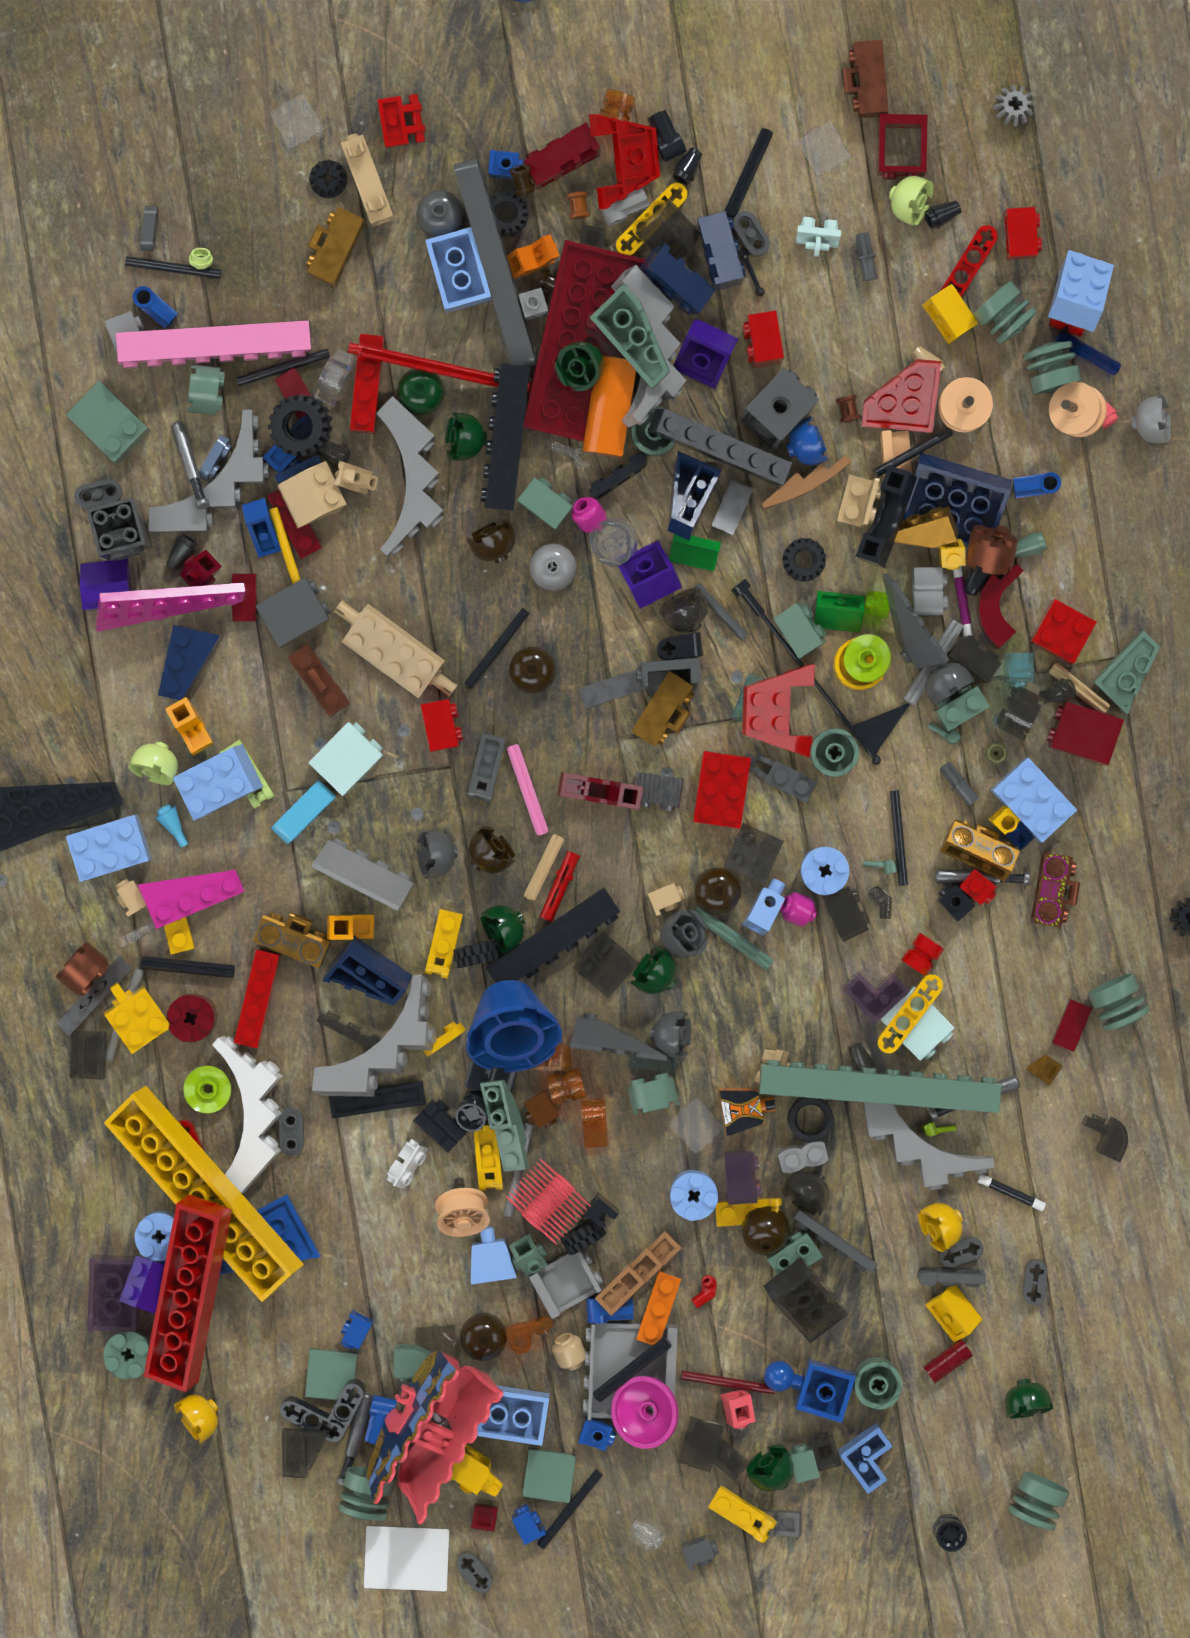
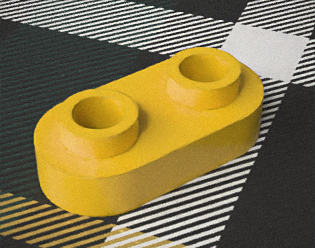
M453 1021L443 1028L445 1033L438 1038L436 1037L432 1050L422 1051L428 1057L466 1029L461 1022L456 1024Z

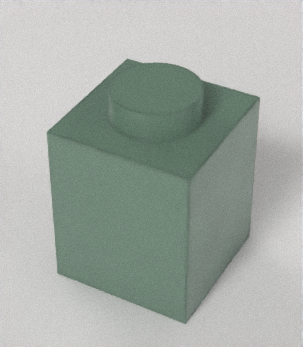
M799 1444L792 1447L793 1450L788 1451L794 1464V1475L797 1483L820 1478L811 1445Z

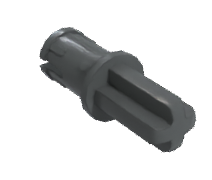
M868 232L859 233L856 235L859 254L857 261H860L863 281L878 279L874 262L876 254H873L870 234Z
M947 762L940 768V772L952 786L951 790L957 792L966 806L971 805L979 798L966 782L967 778H963L951 762Z

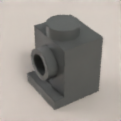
M708 1534L681 1544L689 1571L694 1570L695 1564H698V1566L709 1564L712 1562L711 1559L715 1558L716 1554H719L715 1540L710 1541Z

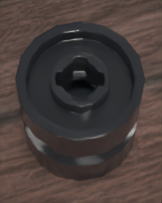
M471 1090L466 1093L456 1111L455 1118L457 1124L465 1131H478L483 1128L488 1117L482 1091Z
M944 1514L935 1521L933 1533L943 1550L956 1552L965 1545L967 1532L957 1516Z

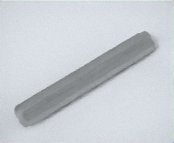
M955 620L950 621L938 641L946 655L963 629V626ZM935 665L921 668L904 696L906 702L916 705L926 689L927 678L933 673L931 668Z

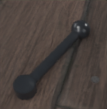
M742 250L739 256L747 266L756 287V295L761 297L765 294V290L760 287L748 259L749 252Z

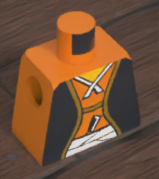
M719 1089L727 1136L764 1124L762 1113L776 1111L774 1097L760 1099L758 1089Z

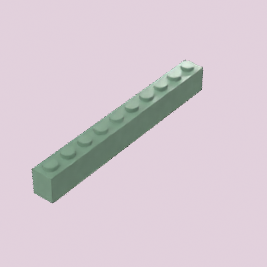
M766 1060V1064L760 1063L759 1094L999 1113L1002 1084L995 1082L996 1078L981 1077V1081H974L972 1076L957 1075V1079H949L948 1074L933 1073V1077H924V1072L910 1071L909 1075H900V1070L886 1069V1073H876V1068L862 1067V1071H852V1066L838 1065L837 1070L828 1069V1064L814 1063V1068L804 1067L805 1063L790 1062V1066L780 1065L781 1061Z

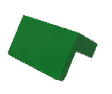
M674 534L668 559L673 563L714 571L721 542L691 536L690 540Z
M817 590L814 623L816 625L819 624L823 629L861 632L865 596Z

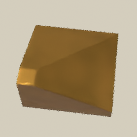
M1045 1054L1029 1065L1026 1070L1050 1085L1062 1068V1065Z

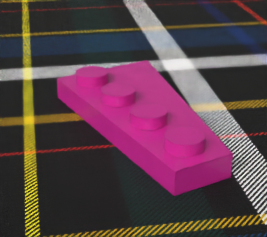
M236 870L137 885L156 929L245 892Z

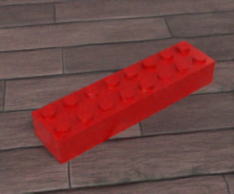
M190 1194L176 1203L143 1377L187 1392L199 1382L232 1209Z

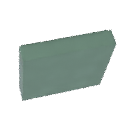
M310 1348L305 1397L337 1400L345 1384L349 1380L355 1379L358 1352ZM354 1387L348 1397L351 1401L354 1397Z
M529 1448L522 1497L569 1503L576 1454Z

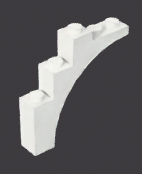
M222 1036L212 1045L225 1058L233 1071L241 1091L244 1108V1126L240 1147L231 1167L225 1175L243 1194L281 1151L277 1147L278 1143L276 1140L264 1135L282 1114L278 1110L279 1106L272 1099H266L265 1096L283 1076L279 1073L280 1069L273 1062L265 1060L256 1065L255 1058L249 1053H243L238 1049L239 1045L234 1043L233 1038Z

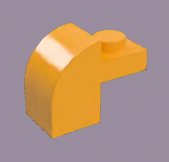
M187 697L165 708L173 725L182 735L193 756L214 744L199 713Z
M373 914L327 915V939L353 940L354 935L359 939H374Z

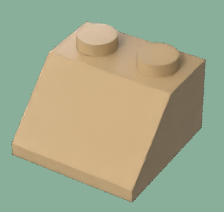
M326 461L308 468L277 485L298 529L336 513L347 505L339 487L334 485L335 479Z

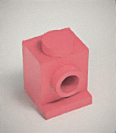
M739 1389L720 1395L724 1405L727 1424L735 1429H742L747 1427L749 1423L756 1422L751 1394Z

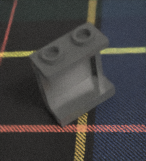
M304 577L255 605L279 648L288 645L292 640L330 620L328 615L331 611L325 601H319L316 595L319 593V590L313 580L308 581Z
M699 658L641 662L640 668L636 669L637 683H641L642 688L648 687L647 673L688 670L689 684L701 683Z

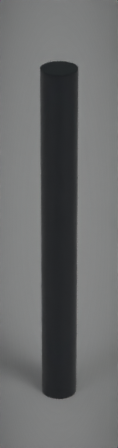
M126 256L125 266L216 279L221 278V269H197L192 265Z
M328 348L308 354L305 357H299L237 377L239 386L247 385L287 372L294 367L299 368L330 358Z
M948 427L872 470L873 475L878 478L886 473L888 465L898 467L953 436L952 430Z
M524 608L519 611L464 682L468 687L473 688L530 613Z
M899 790L890 791L898 883L899 886L908 885L900 794Z
M598 1469L594 1470L548 1528L546 1535L542 1536L537 1542L538 1546L542 1549L546 1548L603 1476Z

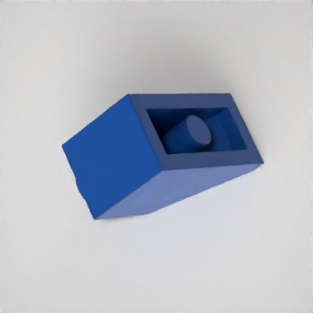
M265 498L243 504L242 509L245 523L258 557L281 551Z

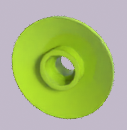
M872 634L861 635L852 640L844 655V664L847 672L854 679L861 682H873L880 679L887 672L891 663L889 646L882 638ZM873 656V662L868 664L867 658Z
M201 1066L194 1069L187 1076L183 1088L184 1097L194 1110L201 1113H214L222 1109L229 1101L231 1083L228 1076L221 1069L214 1066ZM205 1085H211L213 1091L211 1093L205 1092Z

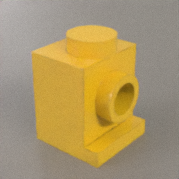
M957 539V542L938 547V562L942 568L956 570L960 566L966 565L965 546L961 539Z

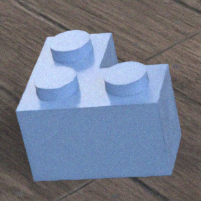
M875 1422L838 1449V1452L868 1494L887 1481L884 1472L875 1459L893 1446L880 1426Z

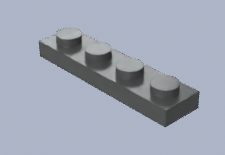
M799 1207L796 1209L793 1217L796 1219L795 1224L804 1231H807L809 1228L815 1232L814 1237L824 1245L829 1242L835 1246L834 1252L844 1259L847 1256L855 1261L853 1265L861 1271L869 1270L873 1272L877 1263Z

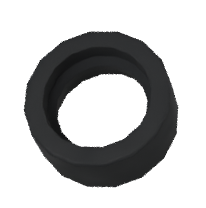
M801 1097L789 1109V1127L794 1135L802 1141H820L829 1134L833 1127L834 1118L832 1110L822 1099ZM815 1105L823 1111L825 1117L824 1124L817 1132L808 1133L801 1130L798 1126L797 1114L804 1106Z

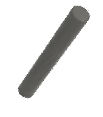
M700 582L693 588L741 641L748 635Z

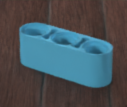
M318 780L271 829L289 845L336 796Z

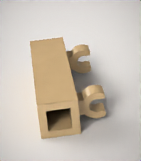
M352 134L345 137V141L341 142L372 228L395 220L364 136Z

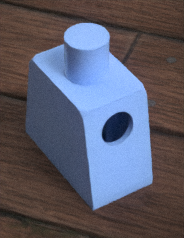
M773 878L768 889L763 887L742 925L762 936L770 930L785 900L781 896L785 884ZM765 900L771 903V907L765 905Z
M486 1227L480 1232L481 1241L472 1243L471 1284L516 1278V1269L511 1260L512 1257L506 1239H495L494 1227Z

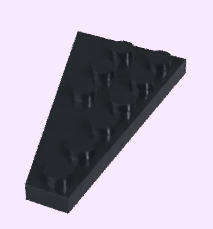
M98 782L0 787V852L123 805L124 801L117 783Z

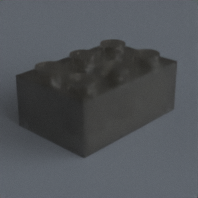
M802 1257L798 1258L764 1285L772 1302L810 1344L848 1315L839 1299Z

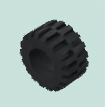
M304 395L290 396L281 400L280 404L273 408L274 413L270 414L269 417L271 424H268V430L271 429L272 431L270 437L276 441L275 445L277 448H282V452L290 453L292 456L309 455L322 449L325 446V442L329 441L331 437L329 433L333 429V426H330L332 416L328 415L327 412L329 410L322 405L323 402L314 399L312 396ZM297 411L307 413L313 423L311 435L304 440L295 438L289 430V419Z

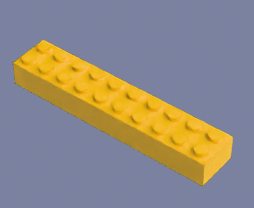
M147 1086L134 1092L104 1122L175 1204L190 1194L232 1209L223 1259L261 1302L275 1293L304 1265Z

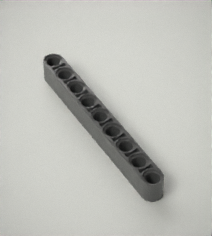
M478 158L454 164L456 177L511 365L534 367L537 363L536 355Z

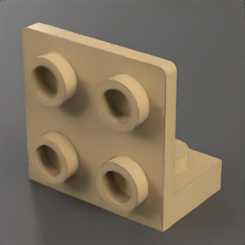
M849 475L836 521L863 529L868 524L871 525L876 513V509L872 508L873 503L881 495L880 479L874 478L872 481Z

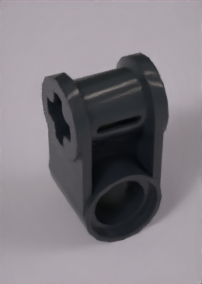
M700 632L665 638L658 643L656 649L658 656L664 660L704 656ZM665 642H668L669 646L674 647V650L670 652V656L667 655V652H662V647L666 645Z

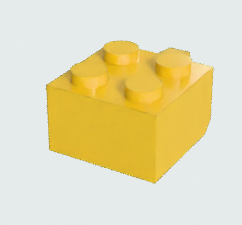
M118 982L110 987L116 999L112 1001L114 1006L105 1011L104 1015L131 1054L169 1029L167 1018L144 986H141L133 993L130 989L124 992Z
M466 1444L464 1458L461 1463L453 1465L450 1481L453 1479L460 1484L459 1488L468 1494L473 1492L478 1495L481 1490L495 1497L503 1486V1482L491 1472L490 1458Z

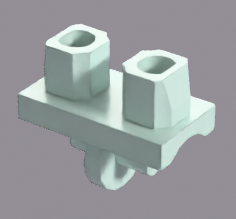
M803 217L801 225H798L796 244H805V249H814V257H819L820 250L829 251V247L838 248L841 230H838L837 220H825L824 228L815 227V219Z

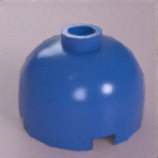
M809 416L802 419L789 433L790 443H787L786 446L791 457L796 456L799 462L813 466L828 461L829 457L823 456V452L827 451L818 427L810 424V422L814 421L813 417Z

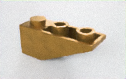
M937 507L930 510L927 514L909 516L901 522L894 542L937 548L957 542L958 530L950 508L942 509V507Z

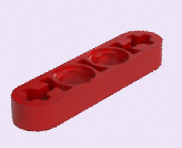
M984 225L978 229L941 290L946 288L950 282L955 288L962 290L959 293L962 297L998 238L994 227ZM989 231L991 233L990 238L992 241L987 240L982 248L973 245L974 242L977 245L981 242L983 238L980 235L981 232L985 234ZM977 251L980 254V261L976 264L970 263L967 259L968 252ZM964 271L968 276L967 282L964 284L957 283L954 279L955 273Z

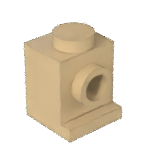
M127 878L116 885L117 892L119 893L117 896L119 903L123 908L127 907L129 909L126 912L127 917L146 907L136 879L129 881Z
M674 882L647 893L656 916L661 915L660 909L664 908L665 912L679 907L677 902L685 899L681 886L676 887Z

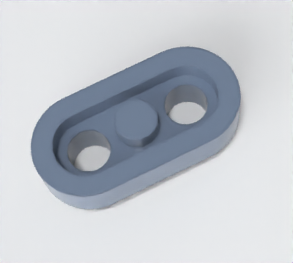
M221 435L214 444L199 471L200 477L205 481H208L209 478L214 479L219 472L220 467L218 463L222 457L226 458L231 451L230 439Z

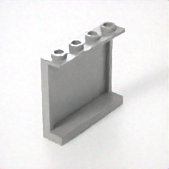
M591 1323V1328H586V1342H591L590 1351L585 1353V1366H590L589 1375L584 1377V1390H589L588 1399H584L583 1413H588V1420H591V1418H612L611 1405L616 1391L602 1402L596 1400L593 1392L652 1346L636 1340L641 1323ZM666 1324L662 1338L666 1337L670 1341L671 1348L634 1377H654L666 1384L675 1397L677 1325ZM652 1406L649 1407V1411L651 1414L654 1413V1409Z

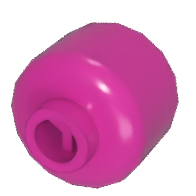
M593 497L580 498L574 503L571 516L582 531L591 533L603 526L606 521V512Z
M793 892L784 897L785 900L780 908V912L785 921L800 927L805 926L808 922H813L817 909H815V902L812 898L798 892Z

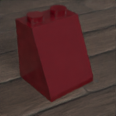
M1063 702L1062 706L1058 705L1054 714V719H1057L1055 727L1050 728L1046 741L1049 742L1048 747L1101 766L1109 765L1124 719L1069 702Z

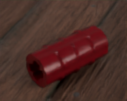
M960 1339L924 1365L923 1368L936 1384L941 1379L946 1378L952 1371H955L956 1368L965 1364L974 1355L963 1340Z

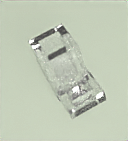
M337 348L333 356L329 357L319 377L313 397L335 407L344 392L349 376L357 364V357Z

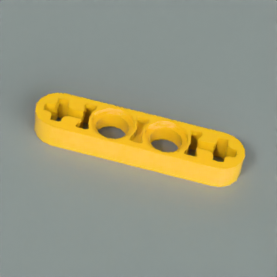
M680 183L671 184L618 238L616 242L617 252L633 256L684 204L687 199V189ZM680 189L682 191V199L675 198L671 202V205L675 207L671 209L668 203L662 199L665 197L668 201L672 197L671 190L678 191ZM658 205L664 206L667 210V214L663 218H657L653 214V209ZM644 222L650 226V232L647 235L638 234L636 227L639 223ZM632 231L634 236L641 240V242L638 244L635 239L631 244V251L627 249L622 251L621 242L627 243L632 238L629 235Z
M928 974L921 979L877 1039V1045L881 1051L885 1053L895 1052L940 994L943 983L937 975ZM934 979H936L937 981L935 984L938 987L936 990L931 989L927 993V995L931 996V998L927 1000V998L924 995L918 993V991L921 988V990L925 992V990L928 987L926 981H933ZM913 998H922L924 1006L921 1010L914 1011L911 1008L910 1003ZM901 1016L909 1019V1026L905 1030H900L896 1026V1021ZM892 1027L902 1036L899 1039L895 1035L892 1039L894 1046L892 1048L888 1046L885 1049L882 1039L884 1037L890 1038L893 1033L889 1029Z

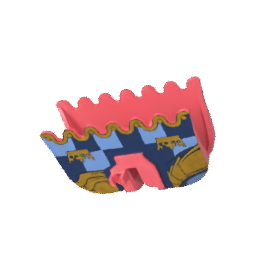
M441 1351L433 1352L422 1362L409 1386L402 1384L401 1396L396 1394L395 1398L396 1401L405 1405V1409L401 1412L394 1408L387 1414L373 1447L367 1469V1480L373 1503L378 1504L383 1495L384 1484L386 1482L390 1483L394 1479L396 1465L398 1462L401 1463L398 1471L397 1486L408 1498L416 1515L417 1523L420 1525L423 1524L427 1517L428 1505L430 1503L434 1504L438 1500L441 1484H446L450 1481L453 1465L455 1463L459 1464L463 1460L466 1444H471L475 1441L478 1434V1425L480 1423L484 1424L488 1420L492 1403H498L504 1394L487 1373L466 1365L460 1368L456 1358ZM433 1412L447 1418L451 1430L430 1421Z

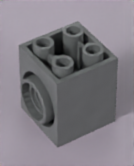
M784 367L745 408L739 417V420L773 451L785 440L795 426L810 413L819 401L816 397V392L811 387H805L798 381L799 377L795 372L790 369L786 370Z
M131 497L86 509L99 557L117 561L140 555L144 552L143 550L153 548L141 502L136 498Z

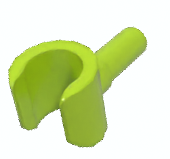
M934 1121L921 1125L924 1135L930 1137L941 1132L956 1131V1125L936 1128Z

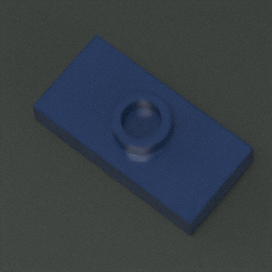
M318 455L303 462L302 459H298L289 464V469L274 476L277 483L280 484L322 462Z

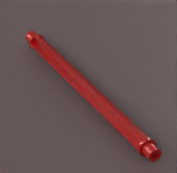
M349 342L347 353L355 354L356 357L368 358L497 387V383L493 382V373L382 349L363 343L355 344ZM528 383V394H530L532 383Z

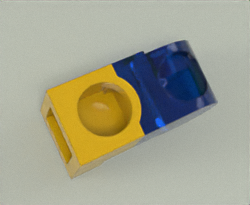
M1002 805L988 819L1020 851L1035 838L1021 820L1005 805Z

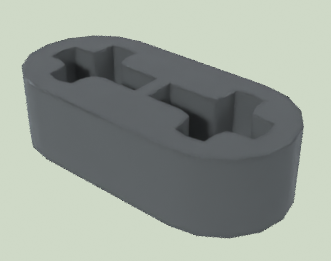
M145 206L141 233V250L154 252L159 217L158 206Z
M976 1237L961 1239L954 1246L947 1249L951 1250L952 1253L960 1252V1254L953 1256L952 1262L943 1258V1256L947 1255L946 1251H939V1259L947 1267H954L975 1260L983 1254V1244ZM970 1242L979 1246L975 1249V1254H972L970 1251L963 1252L962 1250L968 1248Z
M1038 1259L1030 1260L1024 1270L1022 1297L1025 1302L1032 1306L1040 1304L1045 1297L1048 1272L1046 1265ZM1035 1264H1038L1039 1268L1042 1269V1273L1037 1274V1280H1034V1274L1030 1272V1268H1035ZM1033 1284H1036L1035 1289L1040 1294L1035 1296L1034 1300H1031L1027 1292H1032Z
M464 1551L460 1553L457 1559V1568L476 1592H488L493 1584L491 1573L474 1552ZM464 1557L467 1560L470 1558L473 1559L471 1564L474 1568L473 1571L470 1569L469 1566H462ZM476 1573H478L481 1578H488L486 1580L487 1586L484 1587V1585L480 1584L479 1586L477 1585L478 1578L475 1575Z

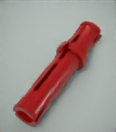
M567 850L560 869H557L555 872L557 876L539 915L540 917L553 922L568 884L574 879L573 873L579 858H581L580 855ZM558 888H559L558 894H557V896H556V898H555V901H554V903H553V905H552V907H551V904H552V902H553V900H554V897H555V895H556V893H557V890H558Z

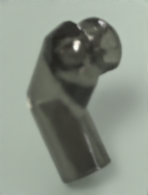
M877 886L870 889L868 893L869 898L880 906L879 919H891L892 897L881 887Z

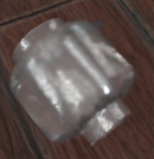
M649 1516L642 1518L641 1521L636 1519L629 1530L632 1532L631 1541L646 1552L657 1551L666 1538L664 1527Z

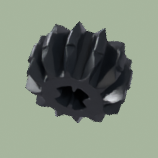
M1186 897L1185 905L1179 900L1176 902L1179 910L1171 908L1170 911L1175 913L1176 917L1169 918L1170 922H1177L1172 929L1177 931L1181 928L1179 935L1182 937L1186 935L1187 931L1190 937V921L1187 924L1188 919L1185 918L1186 914H1190V898Z

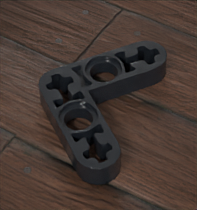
M358 1379L349 1380L345 1384L330 1414L294 1396L285 1398L280 1407V1414L284 1419L329 1442H337L343 1437L365 1394V1385ZM353 1387L358 1390L351 1401L348 1397ZM290 1405L295 1406L293 1412L288 1411ZM339 1406H347L350 1414L347 1416L341 1415L338 1412ZM303 1409L305 1412L302 1418H300L299 1415ZM307 1415H316L319 1423L310 1424L307 1421ZM325 1420L327 1422L324 1428L322 1429L320 1427L322 1426L323 1421ZM333 1426L337 1427L335 1434L330 1432Z

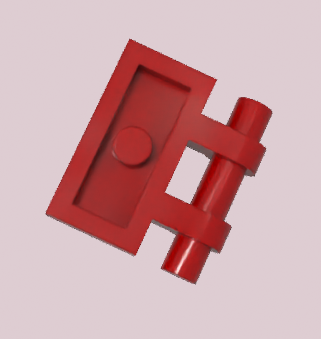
M418 94L409 95L410 104L406 105L402 104L401 96L377 99L385 148L409 145L408 135H415L417 144L425 142L424 133H426V127L422 123L421 112L423 109L422 103H419ZM411 113L412 126H406L404 114Z

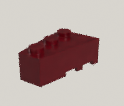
M585 122L569 131L563 137L552 140L542 150L538 151L537 149L525 156L526 160L523 163L530 166V178L536 189L539 190L600 156V146L596 138L591 136L590 127Z

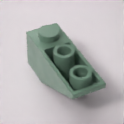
M395 1344L393 1378H399V1381L403 1382L411 1381L422 1362L433 1352L420 1345Z

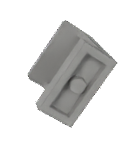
M586 1250L571 1256L567 1253L549 1263L548 1266L542 1268L539 1272L529 1276L552 1319L559 1316L562 1311L593 1294L602 1292L601 1285L604 1282L598 1271H592L589 1264L593 1262Z

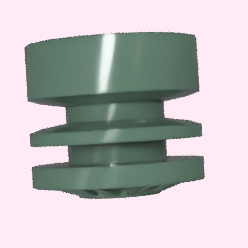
M1012 281L1004 285L973 313L982 326L991 321L995 323V326L989 332L991 336L999 329L1003 332L995 340L999 345L1015 337L1030 323L1034 314L1038 312L1035 307L1026 314L1023 312L1022 309L1030 303L1028 299L1017 305L1015 300L1019 297L1021 291Z
M1072 341L1044 344L1023 355L1024 362L1036 361V363L1026 367L1027 371L1038 370L1039 375L1030 379L1033 395L1052 392L1064 384L1082 381L1079 366H1067L1066 364L1067 361L1076 357L1075 353H1063L1073 348Z
M1133 973L1112 979L1087 993L1093 1008H1106L1098 1016L1099 1020L1111 1018L1102 1024L1104 1031L1129 1026L1150 1011L1147 1004L1137 1007V1005L1144 1002V996L1132 998L1131 994L1140 988Z
M348 1467L343 1485L353 1491L342 1492L341 1498L343 1501H340L338 1510L362 1520H386L388 1515L386 1508H389L390 1502L381 1497L378 1504L373 1503L367 1480L368 1468ZM395 1477L390 1483L386 1482L384 1484L382 1496L392 1495Z
M1023 1472L1018 1488L1026 1493V1495H1013L1012 1499L1018 1504L1011 1503L1008 1511L1031 1526L1055 1530L1057 1524L1050 1518L1059 1519L1060 1514L1052 1509V1506L1064 1507L1070 1494L1069 1490L1037 1474Z

